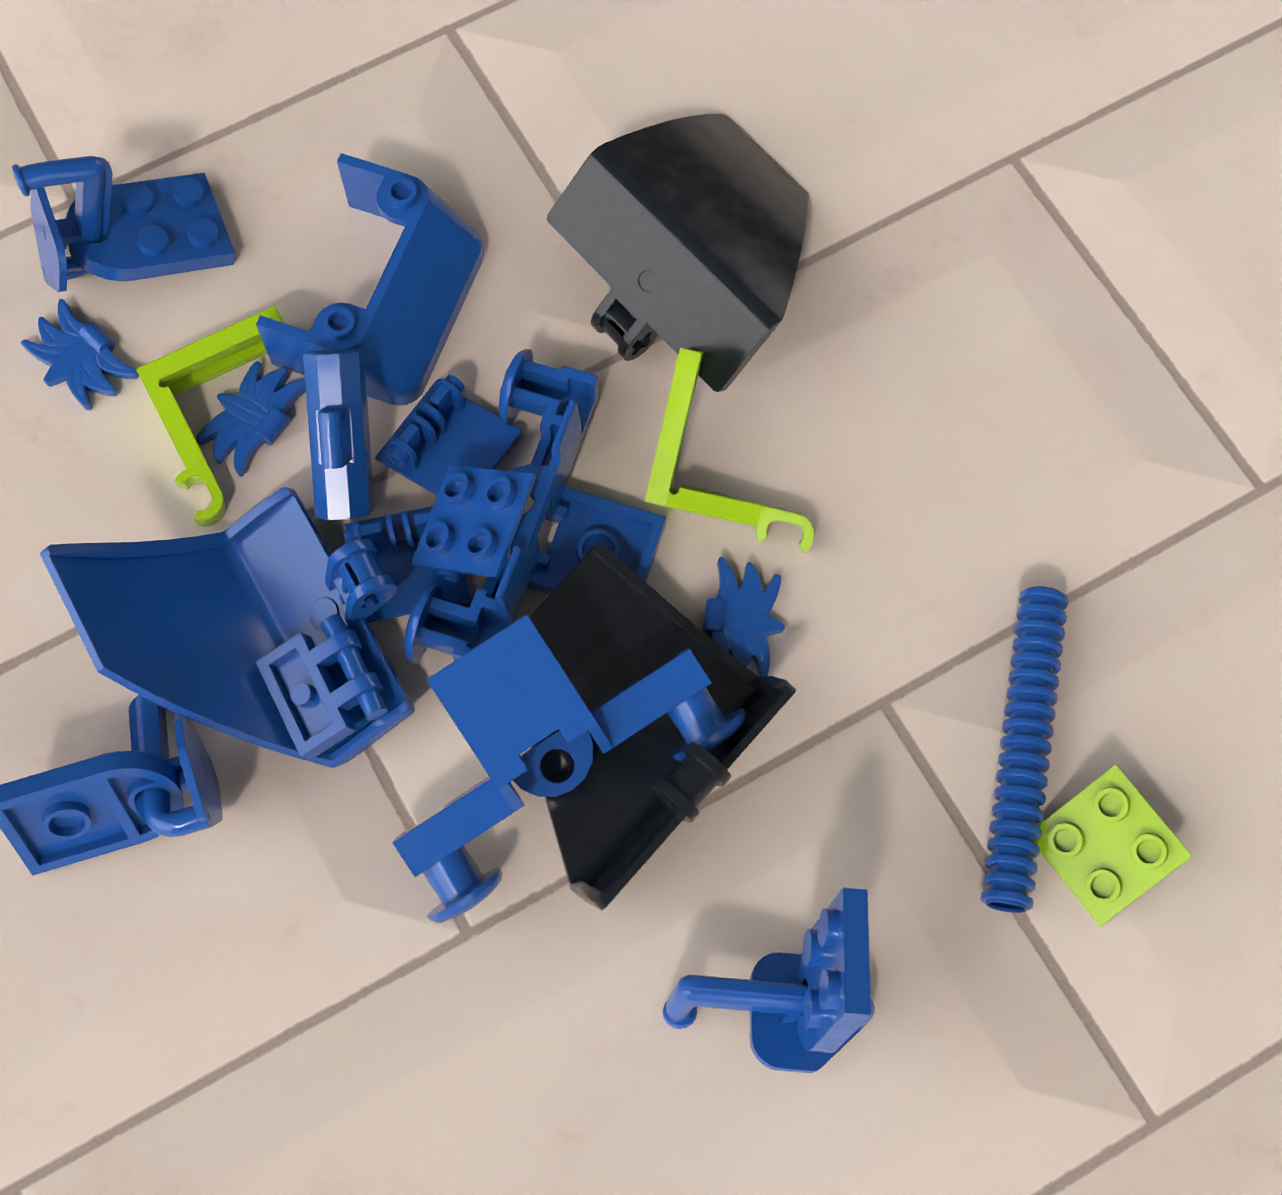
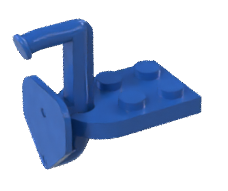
M83 156L51 160L22 167L18 164L12 165L14 177L22 194L29 196L31 191V214L44 280L57 292L67 290V280L82 277L87 273L112 281H134L233 265L235 251L205 173L112 185L113 173L110 163L101 157ZM76 183V198L69 207L66 218L55 220L44 187ZM67 248L69 253L71 254V256L66 257L65 249Z
M138 695L132 700L128 710L131 751L102 754L0 784V829L32 876L144 843L160 835L166 837L185 836L212 828L223 820L216 772L210 756L191 720L179 714L175 715L174 726L178 756L170 758L165 712L168 709ZM189 790L193 805L183 808V792Z
M843 887L830 905L822 909L820 917L814 926L806 930L802 954L776 952L765 955L754 966L750 980L692 974L682 977L664 1004L663 1017L666 1023L676 1029L689 1027L697 1017V1007L750 1011V1046L753 1054L761 1064L776 1071L817 1072L874 1015L875 1005L870 996L868 890Z

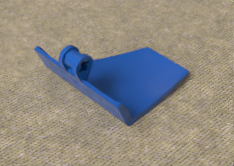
M288 487L279 489L254 506L228 529L219 533L140 542L50 544L40 552V556L97 672L147 700L216 731L298 759L335 768L355 758L415 711L410 697L366 620L367 617L396 594L398 587L393 577L384 575L375 559L377 549L370 539L351 541L331 555L294 489ZM340 614L348 630H354L362 644V649L359 653L368 671L375 672L383 686V692L380 695L388 711L382 717L369 721L360 704L348 710L356 731L310 760L300 757L258 669L256 661L300 632L311 636L315 646L319 645L327 639L321 627V622L331 615ZM339 662L327 668L336 689L348 682Z

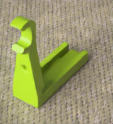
M276 305L136 368L186 468L176 477V484L179 488L189 490L192 485L202 483L207 486L212 496L211 506L205 510L197 511L194 518L197 526H210L220 521L226 512L227 503L174 397L267 355L268 353L256 323L260 315L284 323Z
M681 347L674 365L675 372L644 501L757 526L756 535L758 542L768 537L767 527L773 521L798 525L804 532L803 538L799 541V546L803 553L807 552L814 540V529L810 519L802 513L682 483L679 490L673 488L674 476L704 353Z

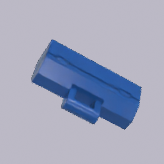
M364 348L310 350L303 354L315 517L326 520H341L370 515L374 510Z

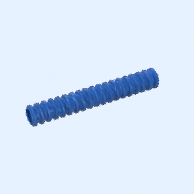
M1035 586L1022 590L1018 597V601L1022 606L1017 609L1016 613L1017 619L1020 621L1015 625L1014 632L1018 638H1015L1012 645L1016 654H1013L1010 660L1014 670L1008 676V680L1013 686H1010L1006 692V697L1011 702L1007 703L1004 708V713L1009 719L1004 720L1002 724V730L1007 735L1003 736L1000 740V746L1005 752L998 756V763L1003 769L998 770L996 773V780L1001 785L994 789L993 796L998 800V803L994 804L991 810L992 815L996 817V820L992 821L989 826V830L994 834V837L990 838L987 842V848L992 852V855H988L985 858V866L990 869V872L983 875V883L988 886V889L983 891L980 900L986 906L1011 913L1026 912L1031 910L1034 905L1033 899L1029 897V893L1033 892L1036 887V883L1031 879V875L1036 874L1038 870V865L1033 861V858L1037 857L1040 853V848L1035 844V841L1039 840L1042 836V830L1037 826V823H1041L1044 819V813L1039 809V806L1044 805L1046 801V796L1041 792V789H1045L1048 784V779L1043 773L1047 772L1050 767V762L1045 756L1049 755L1052 750V745L1047 739H1050L1054 733V729L1049 723L1054 721L1056 715L1055 710L1051 706L1057 703L1058 698L1053 690L1058 688L1060 681L1055 674L1061 670V662L1057 658L1063 654V646L1060 641L1065 637V630L1062 626L1067 621L1066 612L1063 610L1068 607L1069 603L1068 597L1064 593L1045 586Z

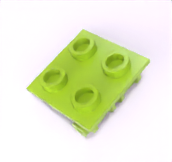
M1117 764L1040 823L1038 827L1042 830V836L1039 840L1035 841V844L1040 848V853L1100 927L1193 857Z

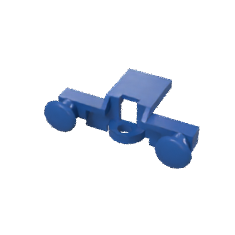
M531 349L521 350L513 357L505 372L500 389L499 416L508 426L513 424L520 410L543 416L540 423L541 438L531 464L511 470L514 472L534 473L537 476L530 493L534 505L521 517L511 544L513 550L510 557L506 558L500 577H487L483 590L477 588L470 608L442 600V587L439 584L426 587L419 595L411 610L404 640L405 656L414 664L421 660L427 648L453 655L455 661L514 623L527 588L550 594L586 554L599 544L605 546L641 579L647 582L666 527V517L565 487L599 396L597 375L562 366L561 370L535 363L533 362ZM544 518L545 520L558 523L547 554L540 552L538 539Z
M527 614L426 679L489 777L444 805L442 810L410 831H404L398 835L392 842L414 877L423 873L442 902L426 917L436 923L454 919L471 910L487 898L502 880L500 868L493 869L483 875L464 845L525 806L511 784L512 780L521 790L538 797H557L572 791L586 778L593 762V742L590 734L604 754L666 713L685 740V743L671 755L675 760L681 762L686 757L683 750L691 741L710 752L731 738L746 719L744 708L724 716L706 688L712 682L689 648H685L677 653L675 658L643 679H637L589 710ZM559 729L558 732H556L555 734L551 735L550 737H548L547 739H545L544 741H542L541 743H539L538 745H536V746L533 747L532 749L528 750L527 752H525V753L522 754L521 756L519 755V754H521L522 752H524L525 750H527L528 748L532 747L533 745H535L536 743H538L539 741H541L542 739H544L545 737H547L548 735H550L551 733H553V732H555L556 730ZM553 749H562L568 752L574 761L572 773L561 781L548 779L540 768L542 757Z

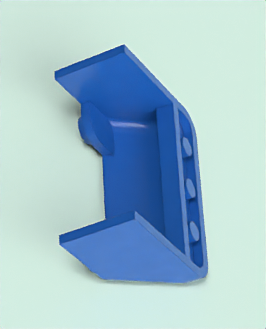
M341 153L337 164L349 207L383 217L394 224L404 226L366 309L349 303H335L327 306L317 315L310 331L261 315L256 326L272 365L286 368L305 375L303 354L310 350L364 348L367 396L392 405H407L417 400L424 392L479 271L484 256L481 237L472 226L419 178Z

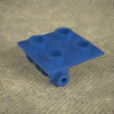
M448 375L445 379H438L433 383L378 452L375 460L437 496L449 465L495 470L521 436L522 430L512 424L506 425L497 415L462 396L461 392L465 388L464 384L457 377Z
M449 465L411 564L418 567L439 569L437 575L450 582H458L460 575L466 574L499 578L537 476L534 473Z
M433 506L345 524L343 531L346 544L358 539H370L377 549L375 559L384 575L393 577L398 587L396 594L387 603L366 618L368 623L410 615L419 595L426 587L433 584H439L442 587V600L454 604L471 602L465 575H460L458 582H450L437 575L439 569L418 567L411 564Z

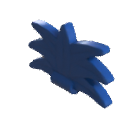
M63 298L59 299L57 310L62 331L52 326L41 316L38 318V328L44 345L26 339L21 342L22 346L33 357L51 366L43 379L46 385L52 387L66 381L71 393L88 411L92 409L87 389L106 396L115 397L118 395L117 390L105 378L104 373L123 379H137L139 377L134 368L122 363L112 354L115 342L94 322L84 325L78 321Z
M259 361L254 362L244 376L237 395L225 393L217 395L225 411L208 422L196 436L200 446L216 438L213 457L217 464H221L235 449L234 468L239 477L245 474L252 456L264 443L267 445L273 444L290 422L289 417L286 415L289 408L301 395L306 393L305 379L294 381L282 387L290 375L286 368L277 369L261 378L263 367Z
M719 557L717 562L719 591L716 598L706 600L702 631L706 635H710L711 639L728 653L730 652L744 666L748 667L753 658L756 662L759 676H768L770 654L766 636L783 633L785 629V624L769 616L778 596L781 576L778 574L774 575L768 587L762 591L761 582L755 567L751 562H747L742 585L738 588L730 565L723 557Z

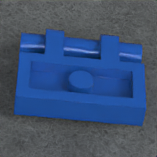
M340 614L331 615L321 622V627L327 639L319 645L315 646L311 636L300 632L256 661L258 669L300 757L310 760L356 731L348 710L360 704L369 721L382 717L388 711L380 695L383 692V686L377 674L368 671L359 653L362 649V644L356 632L351 629L348 630ZM339 662L348 682L336 689L327 668Z

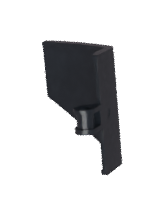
M702 114L648 126L597 147L587 157L547 214L546 219L612 287L593 313L590 323L598 333H606L618 345V354L624 360L631 361L642 355L659 335L677 354H679L681 347L704 352L698 376L713 391L723 392L727 390L784 318L803 246L808 211V193L725 114Z
M599 544L586 554L529 616L588 709H593L637 679H643L675 658L677 653L685 648H689L712 682L706 688L724 716L743 708L746 713L743 725L731 738L710 752L691 741L683 750L686 757L681 762L675 760L671 755L685 743V740L667 713L604 754L590 734L593 742V762L586 778L572 791L557 797H545L570 889L585 902L600 910H604L682 821L689 823L694 821L700 814L697 807L715 786L723 787L732 776L728 768L794 695L796 689L785 679L754 674L672 606L605 546ZM559 729L556 730L555 732L551 733L550 735H548L547 737H545L544 739H542L541 741H539V742L536 743L535 745H533V746L531 747V749H532L533 747H535L536 745H538L539 743H541L542 741H544L545 739H547L548 737H550L551 735H553V734H555L556 732H558ZM553 749L542 757L540 768L548 779L561 781L572 773L574 761L568 752L562 749Z

